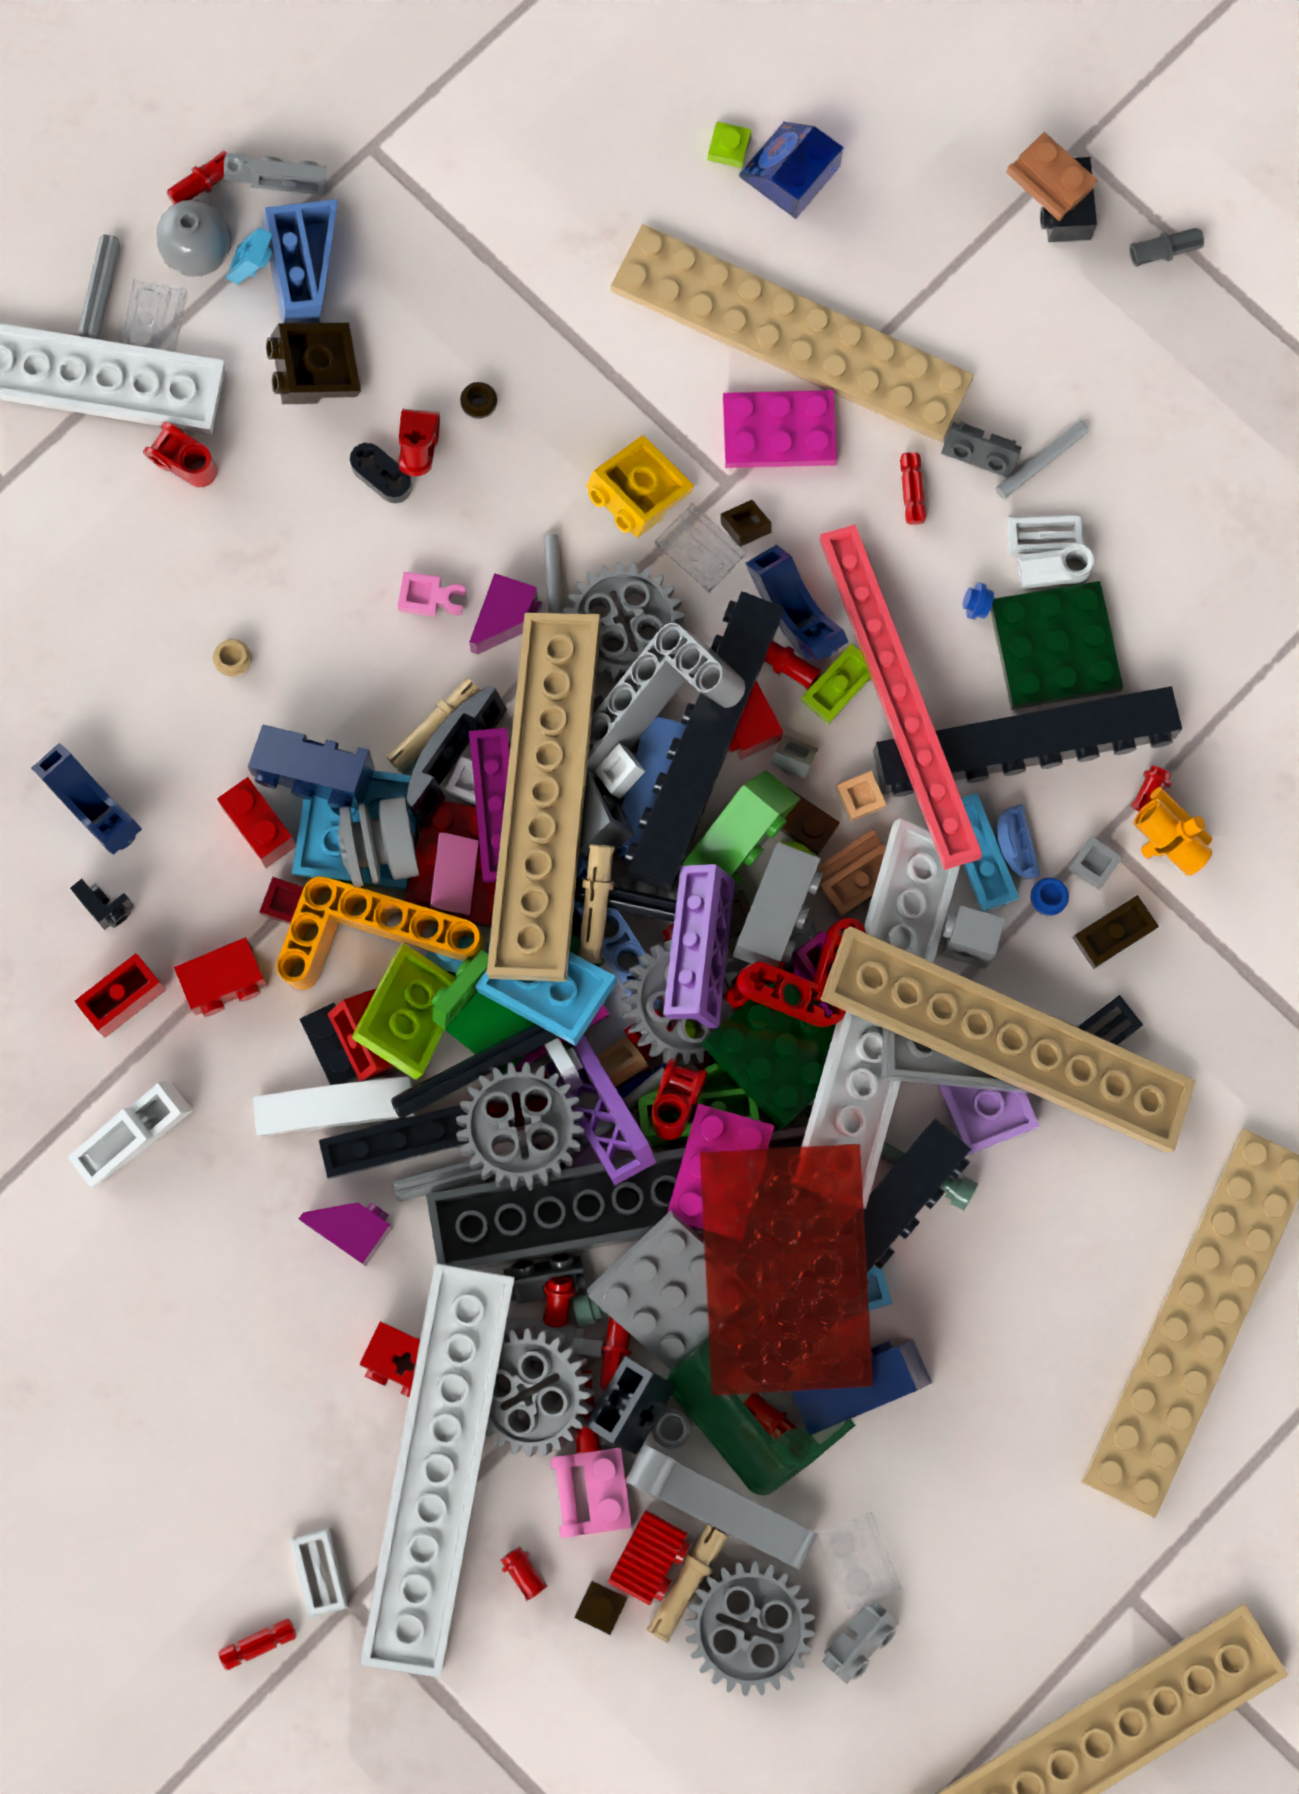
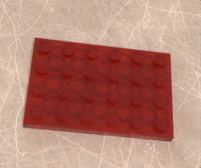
M860 1144L699 1152L712 1396L873 1386Z

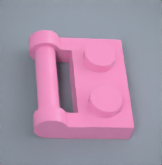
M621 1448L550 1458L551 1469H556L563 1522V1525L559 1526L561 1538L632 1528ZM583 1465L590 1521L579 1523L571 1467Z

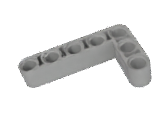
M677 623L664 625L593 713L587 769L594 772L619 743L630 750L685 680L696 690L724 708L732 707L741 700L745 691L744 680L709 646Z
M646 1445L642 1446L625 1481L798 1570H801L817 1537V1533L677 1463L676 1460Z

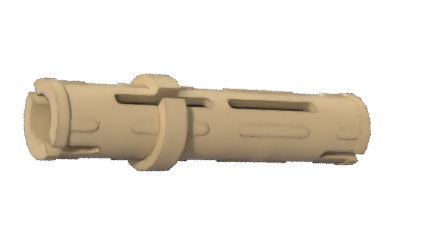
M466 678L445 701L440 699L435 704L437 708L390 754H387L386 758L403 774L420 756L431 736L445 719L461 704L481 690L475 684L472 685V681Z
M589 844L590 853L587 878H584L582 882V887L586 888L579 957L590 963H602L609 891L613 890L614 882L610 881L615 847Z
M706 1524L690 1555H685L683 1559L685 1564L650 1625L647 1626L646 1630L648 1632L654 1633V1636L667 1643L670 1641L672 1633L693 1599L696 1590L701 1585L705 1576L709 1577L712 1574L713 1569L710 1567L729 1536Z

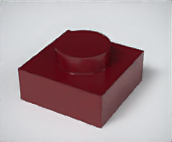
M272 876L259 913L262 916L290 925L304 887Z

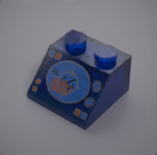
M783 122L739 173V177L793 218L797 219L840 168L844 147L815 126Z

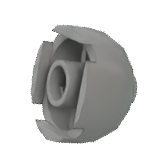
M183 200L170 206L161 215L157 225V247L167 266H171L173 269L180 271L182 275L188 277L204 276L217 270L222 265L221 261L225 258L226 253L229 254L231 249L230 232L221 213L211 204L199 200Z

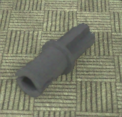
M1193 228L1170 235L1163 232L1160 234V237L1132 243L1129 248L1132 263L1135 267L1162 259L1171 261L1175 255L1203 248L1204 236L1201 230Z

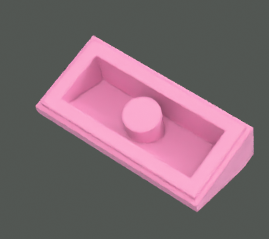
M439 833L430 904L432 910L451 915L470 916L479 845L478 840L448 833Z

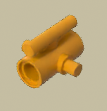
M1158 787L1150 795L1152 801L1140 810L1133 822L1134 826L1149 839L1148 843L1142 845L1141 853L1147 859L1165 855L1186 876L1194 875L1211 858L1212 850L1208 845L1212 842L1213 838L1204 830L1206 825L1202 817L1195 816L1192 818L1161 787Z

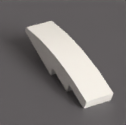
M407 1076L369 1080L253 1097L256 1135L270 1136L294 1131L307 1132L337 1126L350 1127L398 1119L400 1117L396 1114L391 1104V1099L413 1087V1078ZM417 1111L414 1112V1113H412V1114H410V1115H408V1116H406V1117L416 1116V1115H417Z

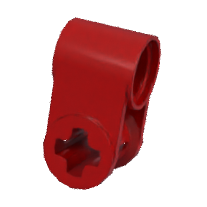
M402 409L398 435L401 446L399 469L406 475L422 476L431 470L435 446L438 444L440 412Z
M164 421L161 425V433L151 447H145L143 454L158 467L168 472L170 471L192 486L205 487L210 485L217 476V467L209 449L175 425ZM195 461H206L205 465L198 470L189 469Z
M669 1059L652 1108L651 1124L657 1136L662 1139L672 1140L684 1133L693 1108L702 1093L707 1071L701 1070L696 1072L676 1065V1060ZM664 1111H674L680 1118L674 1123H666L659 1116Z

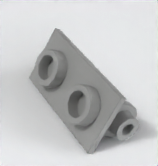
M875 1600L870 1605L865 1604L848 1624L858 1636L853 1641L842 1631L824 1652L827 1656L822 1662L831 1671H836L835 1674L848 1684L852 1678L855 1680L866 1671L870 1663L868 1659L878 1647L880 1649L884 1648L893 1639L896 1633L894 1628L899 1622Z

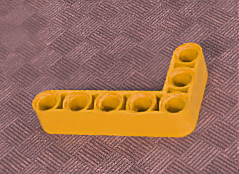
M318 876L308 881L302 891L277 959L276 969L279 976L296 990L304 991L313 987L321 974L338 924L463 962L468 957L474 959L481 949L486 952L487 941L476 925L468 920L360 887L354 888L353 885L334 879ZM324 891L332 892L331 898L326 904L317 905V899ZM358 902H367V908L364 913L352 916V909ZM402 912L401 922L397 926L388 927L387 921L393 913ZM438 923L437 933L432 937L423 938L424 928L428 924ZM318 926L317 936L313 940L304 941L305 932L310 927ZM466 934H474V942L470 947L466 949L458 948L461 937ZM299 962H305L303 973L297 977H291L293 966Z

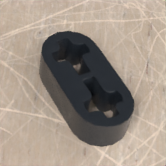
M361 443L353 448L350 453L352 471L368 487L389 503H401L410 496L412 490L410 475L403 473L395 460L372 443ZM373 455L374 465L378 470L375 471L369 465L361 468L360 457L369 458ZM384 476H388L392 481H397L400 478L403 489L399 491L393 488L391 491H388V482Z

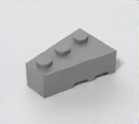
M776 843L736 944L733 957L751 964L763 962L777 968L781 961L789 963L796 945L795 941L790 940L794 927L802 930L810 909L803 905L808 893L816 894L823 873L816 871L821 858L782 843Z

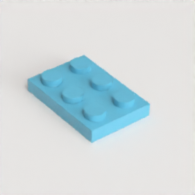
M569 952L567 982L489 979L486 969L475 987L478 993L576 1046L616 985L617 979L611 973Z

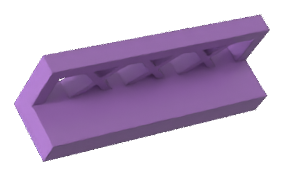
M716 864L681 866L663 1015L669 1019H696L707 1028H719L735 879Z
M582 1035L576 1046L570 1042L569 1044L574 1049L583 1066L579 1076L583 1085L575 1089L573 1095L569 1093L566 1098L578 1097L580 1100L582 1092L599 1096L594 1110L577 1106L572 1111L583 1112L584 1120L579 1122V1125L584 1128L585 1136L613 1184L617 1185L655 1164L656 1160L648 1141L585 1036ZM553 1062L545 1065L551 1076L558 1073ZM560 1075L558 1088L565 1085ZM587 1078L589 1079L591 1084L586 1083ZM604 1106H605L606 1110L608 1111V1113H607V1112H602ZM586 1118H591L589 1124H588ZM599 1120L615 1123L616 1127L611 1139L595 1136L594 1133ZM621 1135L625 1141H620ZM602 1146L608 1147L606 1153H605L604 1149L602 1148ZM616 1149L632 1152L636 1158L615 1170L611 1163Z

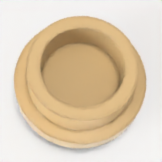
M228 639L216 647L213 654V662L221 674L236 677L248 670L251 664V653L247 645L242 641Z

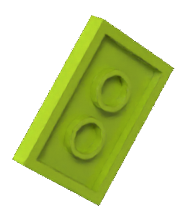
M403 943L396 950L351 1038L417 1080L423 1075L445 1031L432 1021L434 1007L432 1000L442 986L450 987L457 978Z

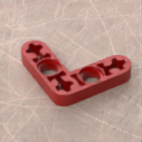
M845 918L829 927L813 982L770 964L756 962L740 970L737 976L739 991L743 996L752 1001L818 1027L824 1028L839 1023L846 1014L845 1010L828 1003V1008L833 1010V1012L828 1016H824L825 1010L816 1005L807 1006L810 1001L816 1004L824 1002L820 999L829 976V965L834 962L836 957L834 952L838 951L843 937L840 935V932L851 926L866 933L864 926L854 918ZM759 973V980L768 985L777 983L774 988L762 986L755 989V982L750 979V976ZM787 984L795 986L799 991L800 1000L796 1006L790 1005L784 999L783 991Z

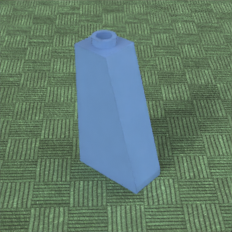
M657 716L641 736L635 758L644 768L645 772L625 793L622 809L634 832V835L615 851L618 853L617 857L622 860L625 859L631 842L639 843L644 831L638 828L640 819L646 806L653 809L658 796L652 793L660 772L667 774L672 760L666 758L674 737L681 739L686 728L685 725L680 724L681 722Z

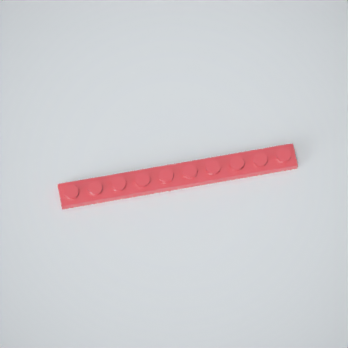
M851 525L820 534V545L944 870L980 860L982 851L856 525Z

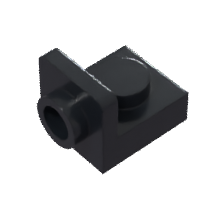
M80 879L70 887L74 895L104 930L109 926L115 928L122 924L130 916L129 910L134 907L125 893L106 907L105 905L110 900L96 883L89 887L83 879Z

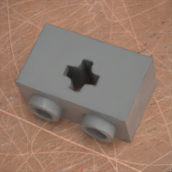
M960 906L956 914H949L944 923L939 944L944 945L941 956L986 969L996 955L1006 918Z

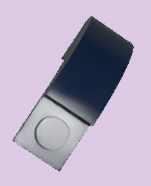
M775 545L745 563L761 598L784 607L779 627L804 659L814 658L818 661L821 658L830 657L838 651V648L849 642L844 630L828 618L817 606L805 587L792 556L785 550Z
M60 743L31 767L45 785L110 854L114 855L117 851L130 846L135 840L136 834L142 830L137 822L106 793L76 758Z

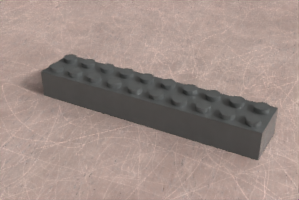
M807 1126L772 1132L749 1219L808 1208L825 1207L829 1203L827 1197L791 1184ZM685 1148L653 1153L656 1160L655 1164L617 1185L613 1184L602 1163L563 1169L561 1170L562 1176L560 1178L549 1172L547 1173L548 1185L545 1186L539 1178L533 1179L532 1190H528L525 1181H519L516 1191H512L510 1180L507 1179L499 1188L496 1187L495 1182L426 1194L437 1263L476 1270L640 1240L667 1215ZM630 1157L613 1160L611 1163L615 1170L636 1158Z

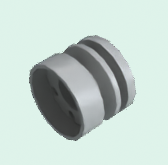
M405 796L380 800L379 818L371 819L365 803L359 804L360 822H353L350 806L339 808L338 838L344 867L352 879L354 888L364 886L362 868L367 867L370 869L373 884L379 883L380 865L388 864L394 880L419 876L414 838Z

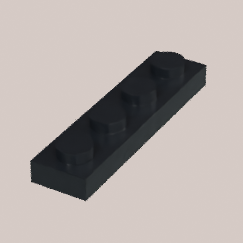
M460 1105L320 1139L319 1145L327 1178L332 1179L464 1146L469 1141H458L456 1133L467 1128L458 1125L456 1117L468 1115V1113L464 1112Z

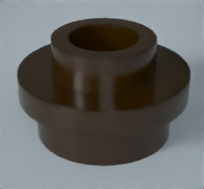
M474 382L463 389L460 396V404L465 414L475 419H482L491 415L496 409L497 395L490 385L483 382ZM477 397H482L486 402L482 406H475L472 401Z

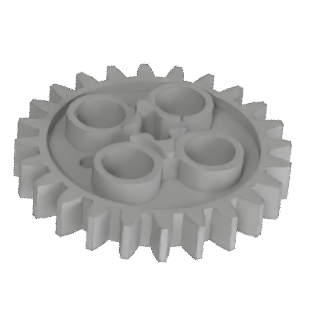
M620 561L616 562L615 572L611 573L605 565H601V576L599 578L589 571L587 573L589 585L579 581L576 583V589L580 596L575 594L568 595V602L575 608H564V613L591 614L590 610L598 605L605 606L610 611L606 617L601 618L597 678L599 679L606 671L611 672L612 682L616 683L619 674L627 672L652 640L640 637L638 634L640 629L649 626L658 632L668 623L678 624L685 619V613L675 611L681 607V598L670 599L674 593V586L670 585L662 588L664 575L660 574L652 580L650 578L651 567L649 566L640 574L637 573L636 562H632L628 571H623ZM611 593L617 594L623 617L626 622H630V635L638 648L637 652L631 651L622 623H618V611L610 597ZM631 593H638L644 597L645 601L640 605L634 606L627 603L625 598ZM609 639H616L622 643L623 647L617 652H609L604 649L603 644Z
M672 940L664 942V949L658 944L650 948L651 955L647 953L640 955L638 959L642 967L636 965L629 969L636 979L623 983L624 987L632 991L630 996L621 998V1002L630 1004L632 1010L623 1014V1018H634L635 1024L628 1031L629 1033L641 1032L642 1036L637 1043L639 1047L649 1043L652 1044L649 1053L651 1057L663 1052V1063H668L670 1058L673 1060L676 1058L679 1066L687 1065L690 1059L695 1065L703 1063L704 1056L707 1059L713 1058L701 1043L717 1028H707L696 1019H673L669 1032L666 1027L672 1019L664 1015L659 1017L653 1009L655 999L660 1000L663 1006L665 1003ZM728 958L726 959V966L730 961ZM725 971L719 1026L736 1010L725 1001L724 994L733 986L731 981L738 975L737 971L730 973ZM687 1020L694 1024L695 1035L693 1038L689 1037L685 1031Z
M525 1062L522 1072L516 1073L513 1064L509 1063L508 1074L502 1075L495 1067L493 1068L494 1080L489 1081L481 1075L479 1081L482 1089L479 1091L472 1087L468 1088V1094L473 1101L460 1102L461 1109L468 1113V1115L456 1117L457 1124L467 1128L456 1133L458 1141H469L461 1148L462 1155L469 1156L474 1154L469 1162L470 1168L475 1169L483 1165L481 1178L486 1180L492 1174H495V1184L498 1188L505 1179L510 1180L512 1191H516L519 1181H525L528 1190H532L533 1179L539 1178L547 1186V1173L551 1171L560 1178L562 1171L559 1164L562 1162L569 1166L573 1165V1159L568 1151L580 1152L581 1145L573 1139L584 1136V1128L574 1125L584 1120L583 1112L572 1111L579 1105V1098L572 1097L567 1099L566 1097L571 1092V1085L568 1083L558 1088L559 1074L555 1073L549 1079H546L544 1066H541L536 1074L530 1073L529 1063ZM514 1093L520 1096L523 1121L526 1125L525 1133L529 1152L527 1160L522 1159L512 1102V1095ZM533 1097H542L548 1102L546 1108L539 1112L529 1110L526 1104ZM496 1103H502L509 1108L507 1114L501 1118L490 1117L487 1111L490 1106ZM541 1134L551 1136L554 1140L553 1145L546 1150L536 1149L532 1142ZM501 1141H509L515 1146L514 1151L505 1157L496 1155L493 1149Z
M535 1325L526 1328L524 1335L519 1327L510 1330V1337L504 1332L488 1417L489 1427L485 1434L486 1437L491 1436L495 1432L499 1435L497 1447L500 1448L509 1441L511 1442V1454H516L524 1446L527 1457L536 1454L538 1448L541 1454L546 1456L552 1452V1445L558 1451L566 1446L565 1438L573 1441L579 1436L575 1428L582 1429L585 1427L587 1420L581 1414L590 1413L594 1407L584 1400L593 1396L595 1390L585 1387L584 1383L593 1378V1374L582 1373L580 1370L587 1362L586 1358L576 1361L573 1358L578 1348L577 1345L571 1346L568 1349L563 1347L565 1335L562 1334L552 1341L550 1328L542 1330L539 1336H537ZM533 1355L543 1361V1373L535 1371L532 1367L531 1358ZM554 1373L559 1374L560 1379L508 1409L503 1408L502 1404L504 1401ZM500 1374L509 1378L511 1391H506L500 1386ZM551 1391H556L562 1396L564 1401L563 1408H558L552 1403L550 1398ZM519 1409L529 1414L531 1419L530 1426H525L519 1420Z
M755 1561L752 1562L749 1572H744L741 1563L736 1562L734 1575H730L722 1567L720 1568L722 1580L717 1582L712 1577H707L706 1579L711 1589L708 1592L697 1589L696 1593L702 1599L701 1604H689L688 1606L693 1612L697 1613L696 1619L685 1620V1625L695 1628L696 1633L686 1637V1642L698 1643L699 1646L690 1654L691 1658L704 1657L705 1661L699 1671L705 1673L713 1669L715 1672L711 1682L714 1685L720 1682L723 1677L727 1679L726 1691L729 1693L738 1683L741 1684L744 1696L748 1695L751 1685H756L760 1695H764L765 1683L769 1681L776 1690H779V1676L784 1675L787 1679L793 1681L794 1677L789 1668L792 1665L800 1668L805 1667L802 1660L798 1657L799 1653H812V1649L803 1642L804 1638L814 1637L816 1634L814 1631L805 1628V1623L810 1622L815 1617L813 1614L802 1613L801 1610L810 1601L808 1598L798 1600L795 1598L801 1587L799 1584L792 1585L789 1588L785 1586L788 1579L787 1573L784 1572L777 1579H774V1566L769 1565L763 1574L759 1573L758 1563ZM736 1590L744 1591L749 1599L748 1607L741 1613L731 1612L726 1603L729 1594ZM774 1604L782 1605L787 1614L785 1622L779 1627H770L765 1621L767 1608ZM722 1613L742 1622H749L751 1617H755V1624L759 1628L783 1636L784 1641L777 1643L757 1634H752L749 1639H744L745 1632L742 1629L718 1621L716 1615ZM727 1629L734 1633L735 1645L730 1651L720 1652L715 1649L713 1638L719 1630ZM761 1643L770 1645L773 1650V1658L765 1666L754 1664L751 1658L753 1648Z

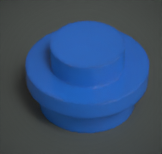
M978 582L974 588L969 587L966 591L962 606L963 609H966L967 618L975 620L979 617L984 619L988 615L993 603L994 592L987 589L986 584Z
M1043 878L1031 890V904L1042 915H1057L1068 904V889L1064 883L1056 878Z

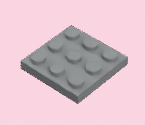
M672 1210L587 1288V1295L670 1370L756 1292L753 1283Z

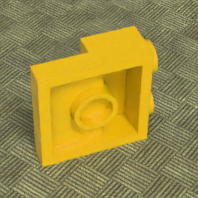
M642 435L593 470L586 488L588 489L589 498L594 505L598 507L605 506L614 515V522L620 531L624 533L631 532L638 538L659 523L668 510L690 495L694 485Z

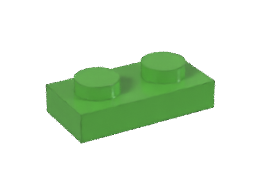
M481 949L474 959L470 957L465 959L456 972L457 979L450 987L442 986L432 1000L434 1005L432 1021L444 1030L477 992L475 986L487 969L488 953Z

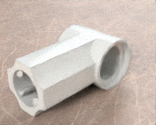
M1079 543L1068 545L1063 550L1018 555V577L1021 589L1066 584L1068 586L1084 584L1088 580L1094 565V555L1088 546ZM1071 559H1077L1084 564L1085 568L1081 571H1074L1067 566L1066 562Z

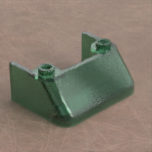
M751 1301L670 1371L667 1380L677 1386L672 1393L673 1398L744 1485L754 1494L769 1495L808 1467L856 1425L851 1419L846 1420L820 1443L809 1432L799 1428L784 1432L774 1441L723 1379L736 1367L739 1361L738 1346L728 1332L758 1307Z

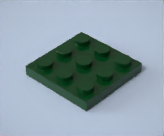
M1101 581L993 599L990 611L1011 710L1121 692L1123 683Z
M777 982L772 983L770 985L765 984L764 986L774 988ZM787 984L783 991L784 999L790 1005L796 1006L800 1000L799 991L795 986ZM749 999L724 1021L719 1028L714 1030L701 1045L782 1130L815 1099L836 1024L824 1028L818 1027ZM810 1001V1003H809V1005H808L807 1007H810V1006H813V1005L818 1006V1005H817L816 1003H813V1002Z

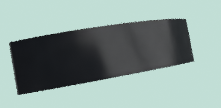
M488 686L461 704L438 727L422 750L411 775L406 804L419 825L426 827L446 799L439 786L469 744V731L494 729L507 711L496 688Z

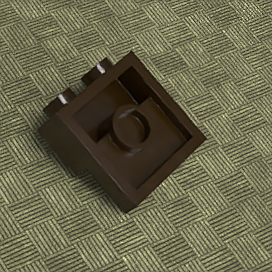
M349 322L278 323L271 337L267 338L266 354L269 360H275L277 371L272 374V389L274 394L281 395L282 405L318 404L321 398L357 397L361 392Z

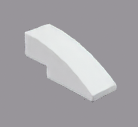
M171 1081L159 1082L131 1107L123 1108L68 1158L91 1188L95 1187L154 1144L193 1110Z

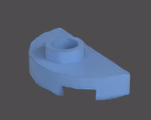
M1023 804L1005 809L999 816L997 826V843L1002 855L1011 869L1020 877L1030 880L1040 876Z

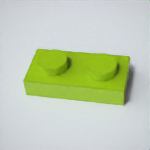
M851 643L801 698V702L828 725L833 722L871 680L862 652Z

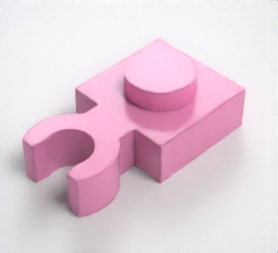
M404 572L398 611L436 617L437 607H442L451 615H462L463 606L452 604L450 599L454 595L466 596V587L460 584H451L446 588H441V577Z

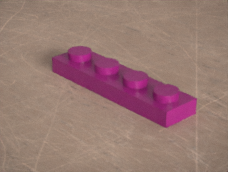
M507 728L469 731L484 883H494L497 879L510 757Z

